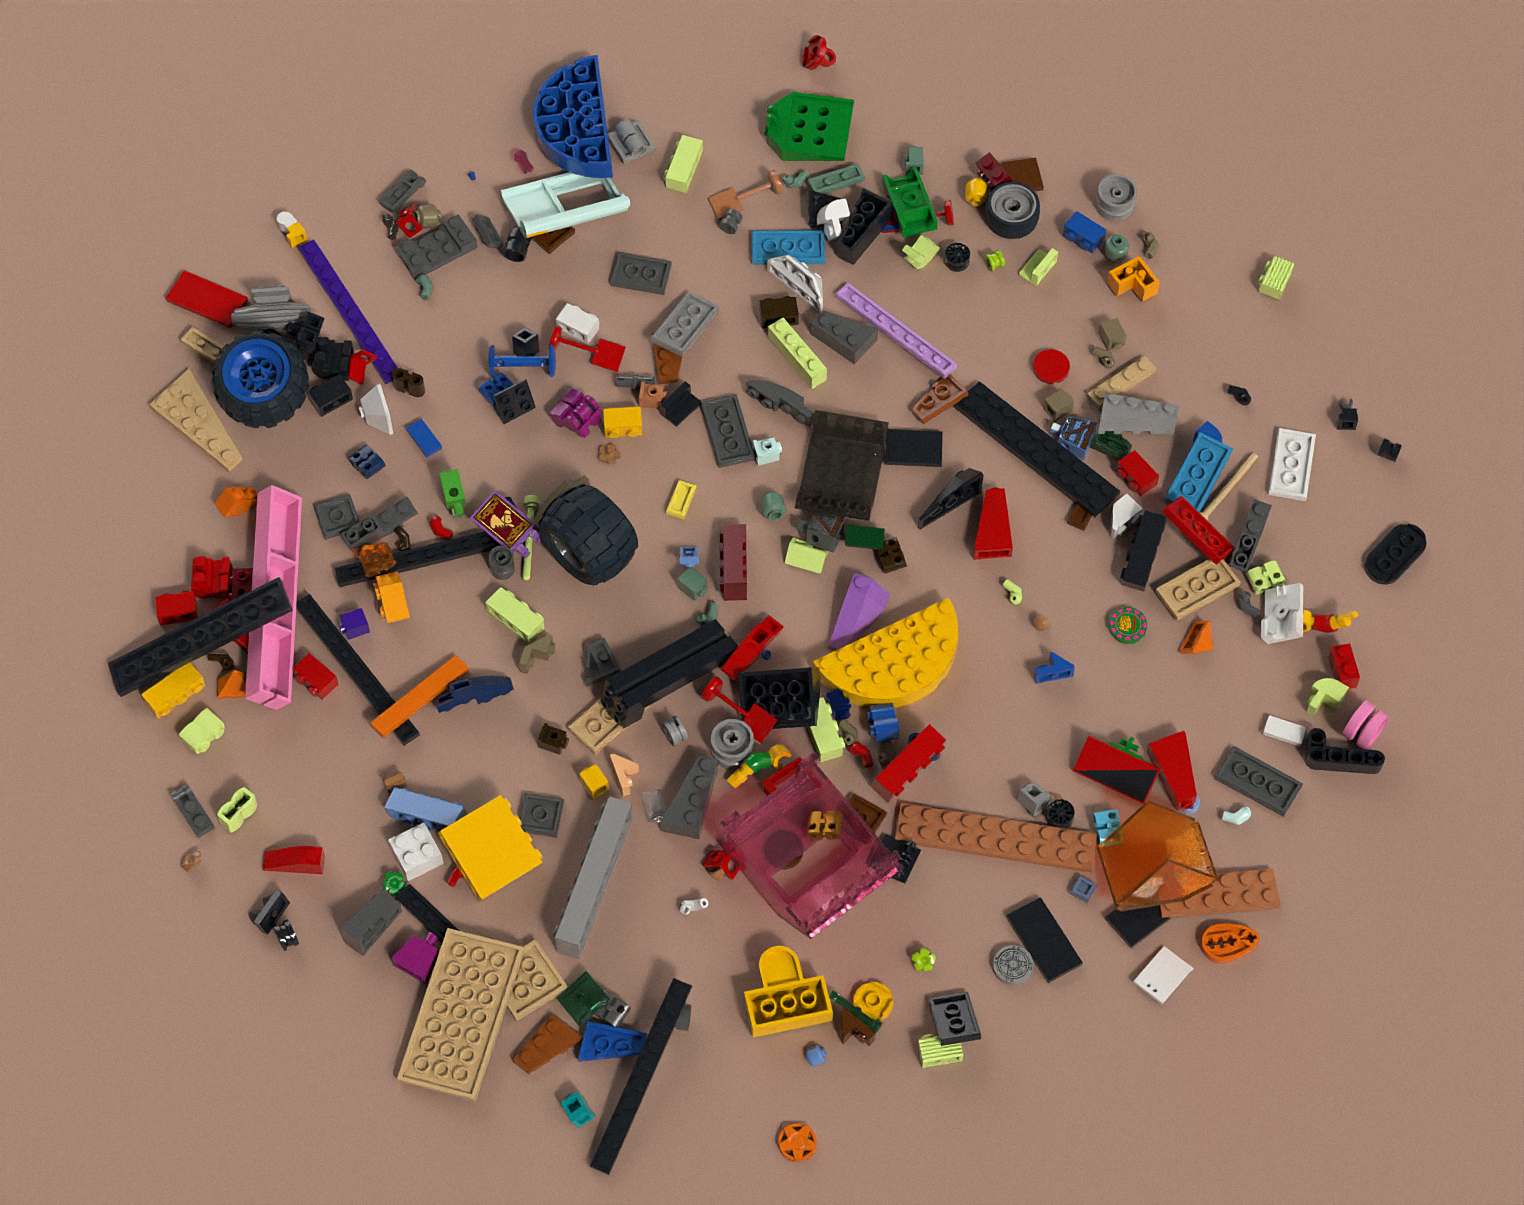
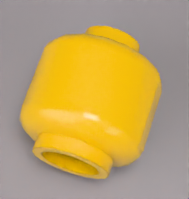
M980 178L971 179L965 185V200L973 206L984 204L988 200V184Z

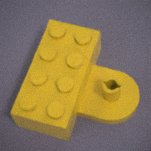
M773 946L767 949L759 961V972L763 988L744 992V1002L753 1038L831 1022L833 1011L824 975L804 979L799 958L793 950L785 946Z

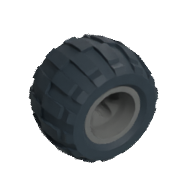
M580 484L577 487H572L562 492L548 505L542 514V519L538 522L539 535L551 555L569 574L587 585L597 586L599 583H605L614 578L628 565L635 555V550L638 548L637 534L626 515L608 496L590 485Z

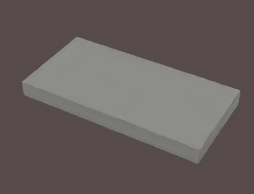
M687 292L652 335L651 342L683 357L719 312L720 307Z

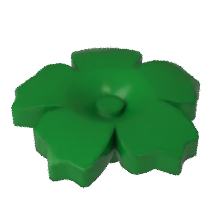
M399 871L395 874L387 872L384 875L386 880L382 884L383 890H388V893H391L392 896L397 895L398 890L402 891L405 888L406 883L402 881L404 877Z

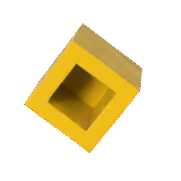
M596 764L585 767L579 773L580 782L592 800L609 790V782Z

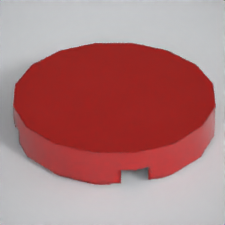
M1055 349L1044 350L1035 357L1033 362L1034 374L1040 381L1047 384L1062 382L1069 374L1070 361L1061 351Z

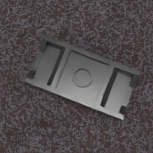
M458 214L444 221L443 227L413 242L412 239H409L396 246V253L398 257H402L409 267L413 279L416 280L418 275L428 274L475 250L478 246L477 239Z

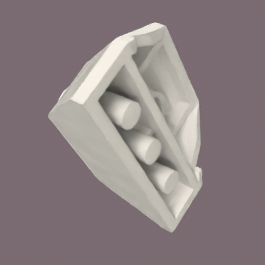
M790 255L770 258L767 261V271L818 313L822 312V279L817 273H813L805 263L798 261Z

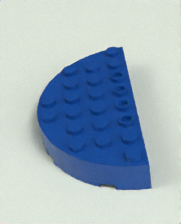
M592 55L577 59L574 64L561 67L544 82L539 89V95L535 99L533 107L535 131L543 152L553 163L562 169L584 177L613 178L598 55Z

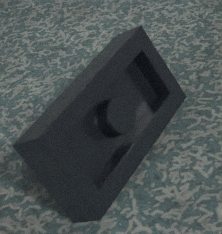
M275 890L273 895L263 898L264 907L262 910L249 913L251 922L262 933L267 935L290 904L285 895L278 890Z

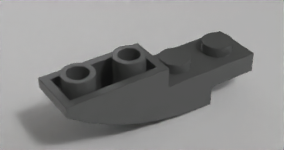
M748 380L746 382V392L748 395L758 399L764 407L775 412L781 407L783 412L791 414L800 424H805L808 427L813 423L814 413L804 406V397L796 392L766 381Z
M407 496L377 516H374V514L368 516L341 533L350 550L359 548L394 533L397 526L404 527L402 523L417 515L418 512Z
M1256 499L1253 500L1229 567L1247 573L1272 505Z

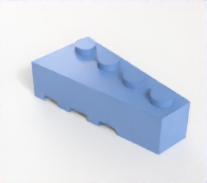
M394 787L384 807L389 816L413 826L415 823L418 825L425 823L429 832L434 829L438 833L468 815L464 806L460 803H449L442 798H431L424 793H413L406 788L399 789Z

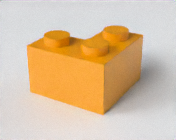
M1140 256L1109 271L1107 284L1116 296L1133 289L1142 302L1157 295L1160 284L1159 280Z
M398 571L376 576L377 583L373 584L377 600H382L383 606L379 607L381 617H386L387 623L410 618Z

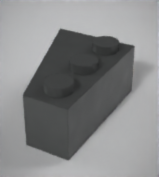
M823 311L812 322L811 335L855 365L877 341L878 328Z
M383 891L374 895L370 902L341 927L344 942L364 956L402 912L400 903Z

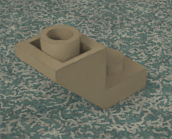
M547 635L524 647L519 662L520 672L528 674L529 668H533L535 658L548 661L550 654H554L556 646L553 643L552 635Z

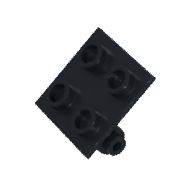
M808 190V225L810 228H817V215L822 207L841 198Z
M527 379L493 395L498 408L495 411L501 417L503 424L536 408Z
M884 835L869 869L905 884L921 849L916 848V843L913 841L904 843Z

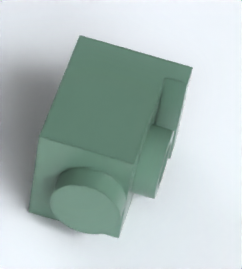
M910 146L908 154H905V175H908L916 167L919 174L923 175V147Z

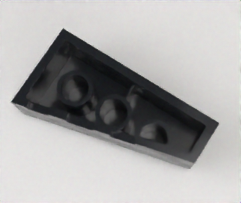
M865 188L862 189L861 196L855 204V209L849 217V222L837 243L840 259L852 265L857 262L894 217L893 202Z

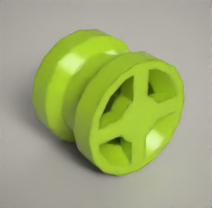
M995 250L993 254L984 255V261L989 271L992 272L997 267L1002 268L1005 266V259L1000 250Z

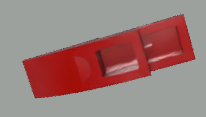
M768 615L742 641L721 668V671L734 681H737L739 679L738 673L746 672L759 658L761 652L783 630L784 626Z

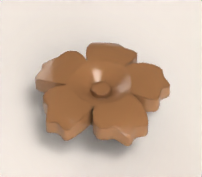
M613 443L607 445V448L603 445L599 447L600 455L598 458L604 463L608 461L610 465L620 458L621 452L616 449V445Z
M196 850L187 853L181 862V868H184L189 873L192 871L193 866L197 867V865H200L202 861L199 859L201 852Z

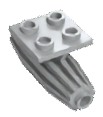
M275 285L274 288L257 286L256 289H251V294L257 304L235 309V313H232L231 317L232 324H236V328L256 330L288 328L290 322L300 325L301 321H304L307 311L310 312L309 304L288 302L292 300L289 288L285 287V285Z

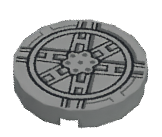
M1008 945L996 953L993 960V971L1001 982L1019 985L1031 976L1033 959L1024 948L1017 945Z

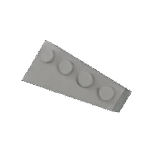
M1105 393L1098 434H1105V431H1113L1114 434H1121L1122 431H1132V434H1140L1143 431H1148L1149 434H1174L1179 406Z

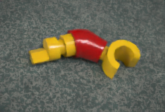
M1303 610V632L1310 631L1311 626L1313 630L1324 633L1336 632L1341 627H1349L1351 619L1359 615L1356 611L1339 615L1314 614L1312 617L1311 612Z

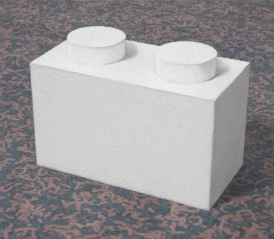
M567 303L556 318V325L562 328V332L588 345L599 330V319L591 313L588 314L582 311L578 306H572Z

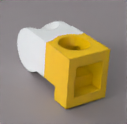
M281 212L278 214V227L280 231L287 234V241L291 248L307 240L305 229L291 213Z

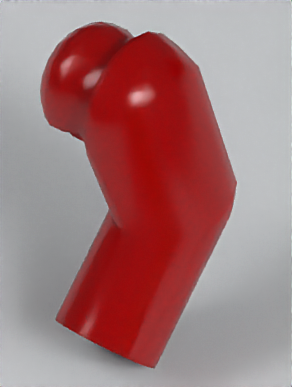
M854 742L853 745L849 746L851 754H859L865 768L873 766L868 748L859 742Z
M457 866L453 868L446 881L452 887H455L460 878H464Z

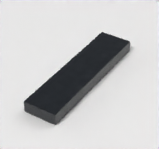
M410 884L395 896V900L430 933L437 936L441 943H443L447 928L460 931Z

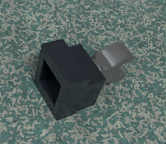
M1351 398L1349 404H1344L1343 399H1340L1339 408L1342 410V413L1338 416L1337 430H1356L1358 414L1357 409L1352 408L1353 400Z

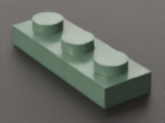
M857 163L808 179V184L812 191L827 194L864 182L865 176Z

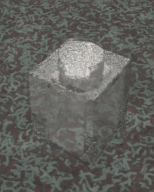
M661 789L642 793V802L647 821L660 822L667 811Z

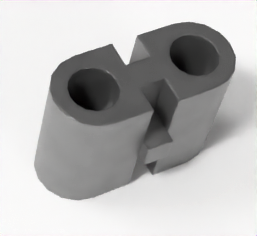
M603 989L589 1008L592 1014L614 1027H619L631 1010L627 1004L616 999Z

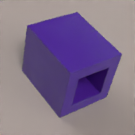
M362 608L340 615L342 623H339L342 635L346 633L348 640L370 633Z

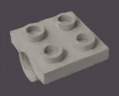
M623 120L617 124L615 131L608 133V140L623 164L656 150L653 141L639 120L633 123L630 120Z

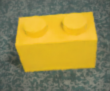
M641 407L603 409L605 437L618 438L642 435Z

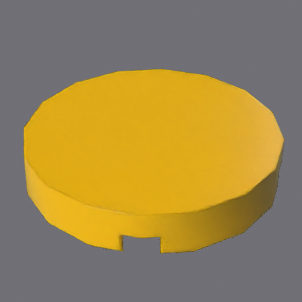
M864 983L855 991L853 1007L857 1015L869 1022H878L885 1019L891 1013L893 996L890 989L882 983Z

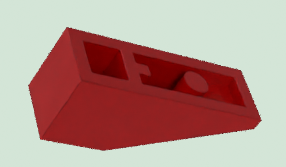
M296 846L267 850L264 856L263 871L323 875L325 860L323 847Z

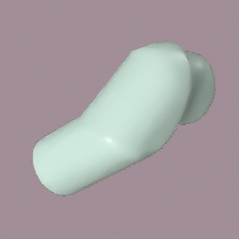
M1245 806L1236 813L1224 811L1222 820L1240 825L1250 818L1251 810Z

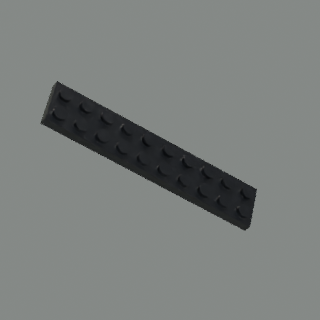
M980 381L968 391L969 396L954 405L956 410L1073 502L1080 505L1082 509L1090 513L1094 518L1120 494L1119 489Z
M277 577L109 662L108 665L118 695L123 697L293 611L282 579Z

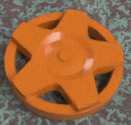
M795 1123L786 1126L781 1131L778 1138V1147L786 1159L793 1162H803L814 1154L817 1147V1138L809 1126ZM785 1134L787 1139L781 1142L782 1137ZM809 1134L812 1136L813 1141L808 1139ZM785 1151H792L793 1157L788 1155ZM804 1151H810L809 1154L803 1156Z

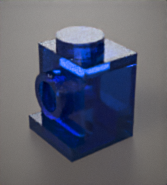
M840 689L826 693V703L830 704L833 719L836 721L848 719L851 716L849 712L851 708L849 698L845 697Z

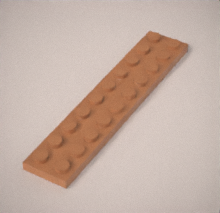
M901 803L895 840H900L904 843L913 841L917 846L1092 873L1097 834Z

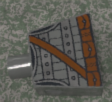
M815 513L810 522L799 521L798 531L807 533L806 542L808 544L834 553L844 532L845 517Z

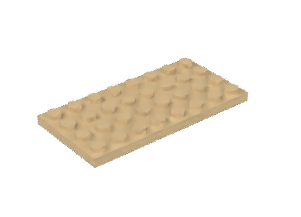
M447 928L397 1077L398 1082L476 1102L525 952L524 947Z

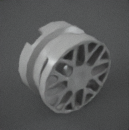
M676 715L671 717L670 721L666 720L661 723L664 734L666 733L667 740L673 747L678 745L679 741L688 739L687 732Z

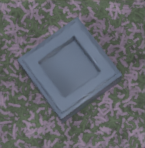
M1079 876L1070 894L1088 903L1097 888V884Z

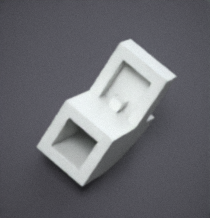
M846 199L835 200L822 207L818 212L817 225L824 224V232L828 241L841 237L842 230L839 221L850 216Z

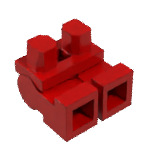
M205 556L194 557L192 562L191 591H194L196 597L202 599L209 597L228 599L232 589L229 579L233 571L230 558L222 557V560H212V558H206Z

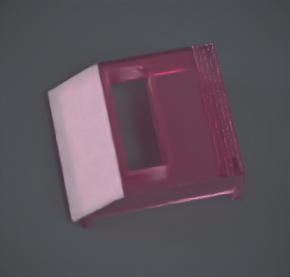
M814 752L798 763L793 778L745 814L740 816L737 811H734L722 820L716 837L719 845L726 851L774 912L809 939H812L903 869L902 865L898 862L901 855L896 850L891 854L817 765L819 758ZM822 811L823 814H826L827 811L842 813L843 820L839 839L849 849V852L792 896H788L772 876L819 841L809 839L806 836L809 813Z

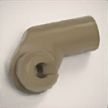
M1146 232L1143 235L1144 243L1147 246L1145 257L1152 259L1159 243L1151 232Z

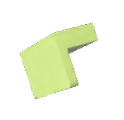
M1052 248L1047 254L1039 249L1019 272V276L1037 286L1057 262L1058 251Z
M793 537L789 543L785 563L820 574L829 551Z

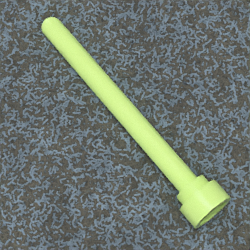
M527 495L524 497V506L527 510V517L534 522L535 510L539 507V497ZM530 537L525 540V547L531 553L526 559L524 558L523 579L525 581L530 579L533 540Z

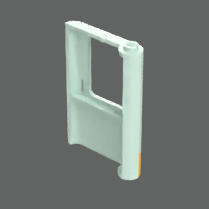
M571 172L501 190L502 199L524 238L626 212L628 207H630L629 197L623 193L620 194L610 178L584 177ZM601 184L611 199L565 211L557 195Z

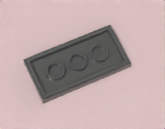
M737 394L701 402L702 412L718 467L722 468L754 461V451Z
M1235 746L1231 749L1214 778L1283 817L1303 786V783Z

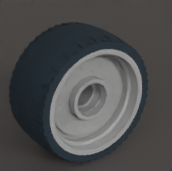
M1006 182L998 185L991 191L986 204V220L989 228L998 236L1008 239H1020L1029 235L1038 223L1040 201L1032 188L1020 182Z

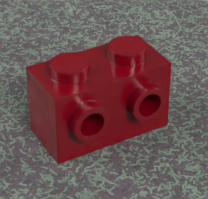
M990 152L975 163L978 167L976 172L981 179L985 178L987 180L986 183L991 190L1000 184L1013 182L1007 171Z
M233 568V576H230L229 579L230 587H232V593H229L228 597L229 601L252 591L253 568Z

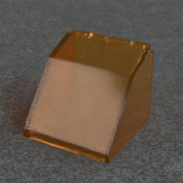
M1149 800L1097 847L1115 908L1120 911L1185 901L1213 887V883L1218 880L1200 823L1195 822L1193 817Z

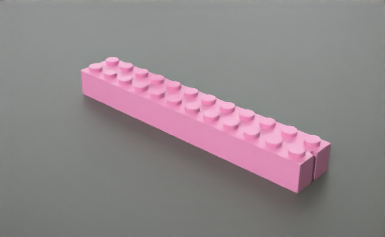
M271 485L260 491L257 497L252 590L280 577L293 611L249 633L245 699L258 704L263 702L264 706L278 710L291 703L302 497Z

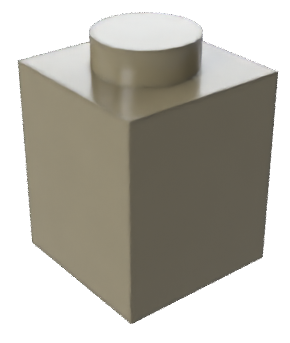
M1118 318L1100 324L1099 335L1108 351L1119 349L1125 345L1127 335Z
M1062 388L1045 399L1043 409L1055 422L1072 411L1073 397Z

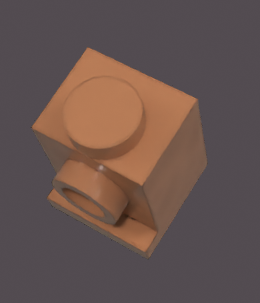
M641 382L640 407L660 409V404L667 398V391H664V386Z

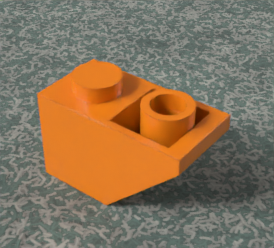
M227 487L214 504L224 517H238L257 505L258 494L253 487Z

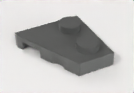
M605 638L587 645L585 678L587 687L621 671Z

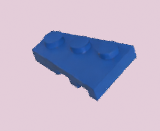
M587 1021L578 1062L639 1056L646 1041L647 1033Z

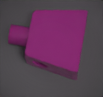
M428 932L423 940L413 936L392 957L393 966L426 984L439 955L438 949L434 947L438 937Z

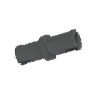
M635 374L633 376L617 375L616 386L638 389L641 388V382L651 385L655 384V378L639 377Z

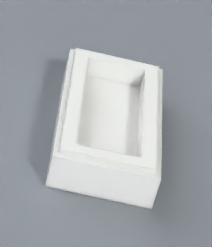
M1269 715L1263 735L1300 747L1307 727Z

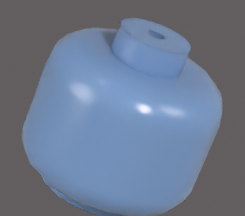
M816 1044L806 1049L805 1056L811 1066H817L826 1061L825 1056L827 1052L825 1048H821L820 1045Z

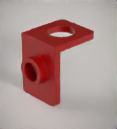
M415 204L409 208H404L399 213L400 217L396 222L409 238L423 229L412 216L416 208ZM406 223H413L416 229L409 231L406 228Z
M361 350L350 356L348 378L363 384L366 365L377 360V356L366 350ZM360 356H368V357H370V358H369V359H363V358H361Z
M711 850L702 864L703 867H720L731 880L735 878L741 867V863L730 850ZM730 861H733L734 863V869L732 872H730L728 869V864Z

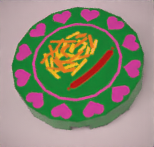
M1123 607L1111 615L1108 625L1109 631L1117 641L1133 644L1145 636L1147 620L1139 610Z

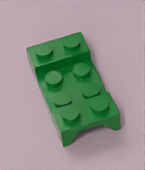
M917 167L913 168L905 177L892 179L886 174L882 175V185L887 198L889 197L890 201L893 202V209L902 237L937 230L938 220Z

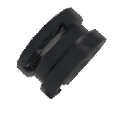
M962 243L950 244L945 250V265L954 272L964 271L970 261L969 248Z
M1058 799L1051 802L1046 814L1048 825L1068 829L1073 823L1075 810L1073 805L1067 800Z
M288 919L279 926H273L284 951L287 950L288 946L299 945V941Z

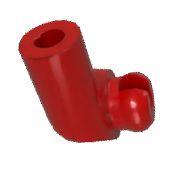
M432 517L430 519V527L433 534L450 540L453 531L443 528L441 517Z

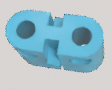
M1117 809L1093 813L1099 846L1122 843L1124 841Z

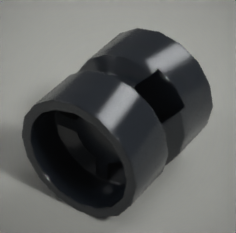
M519 228L510 229L502 252L503 256L513 262L524 261L532 237L524 238Z

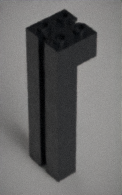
M715 619L606 679L600 699L604 709L613 712L614 721L624 729L642 719L644 709L726 663L738 648V644L731 636L727 637L724 633L725 629Z

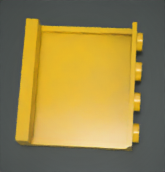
M499 795L438 833V836L479 902L543 863L541 861V853L537 848H533L530 843L532 842L530 835L522 830L520 826L522 823L516 814L513 815L508 799L506 797L503 798L502 795Z

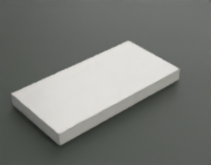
M1283 428L1278 429L1268 495L1306 501L1316 434Z

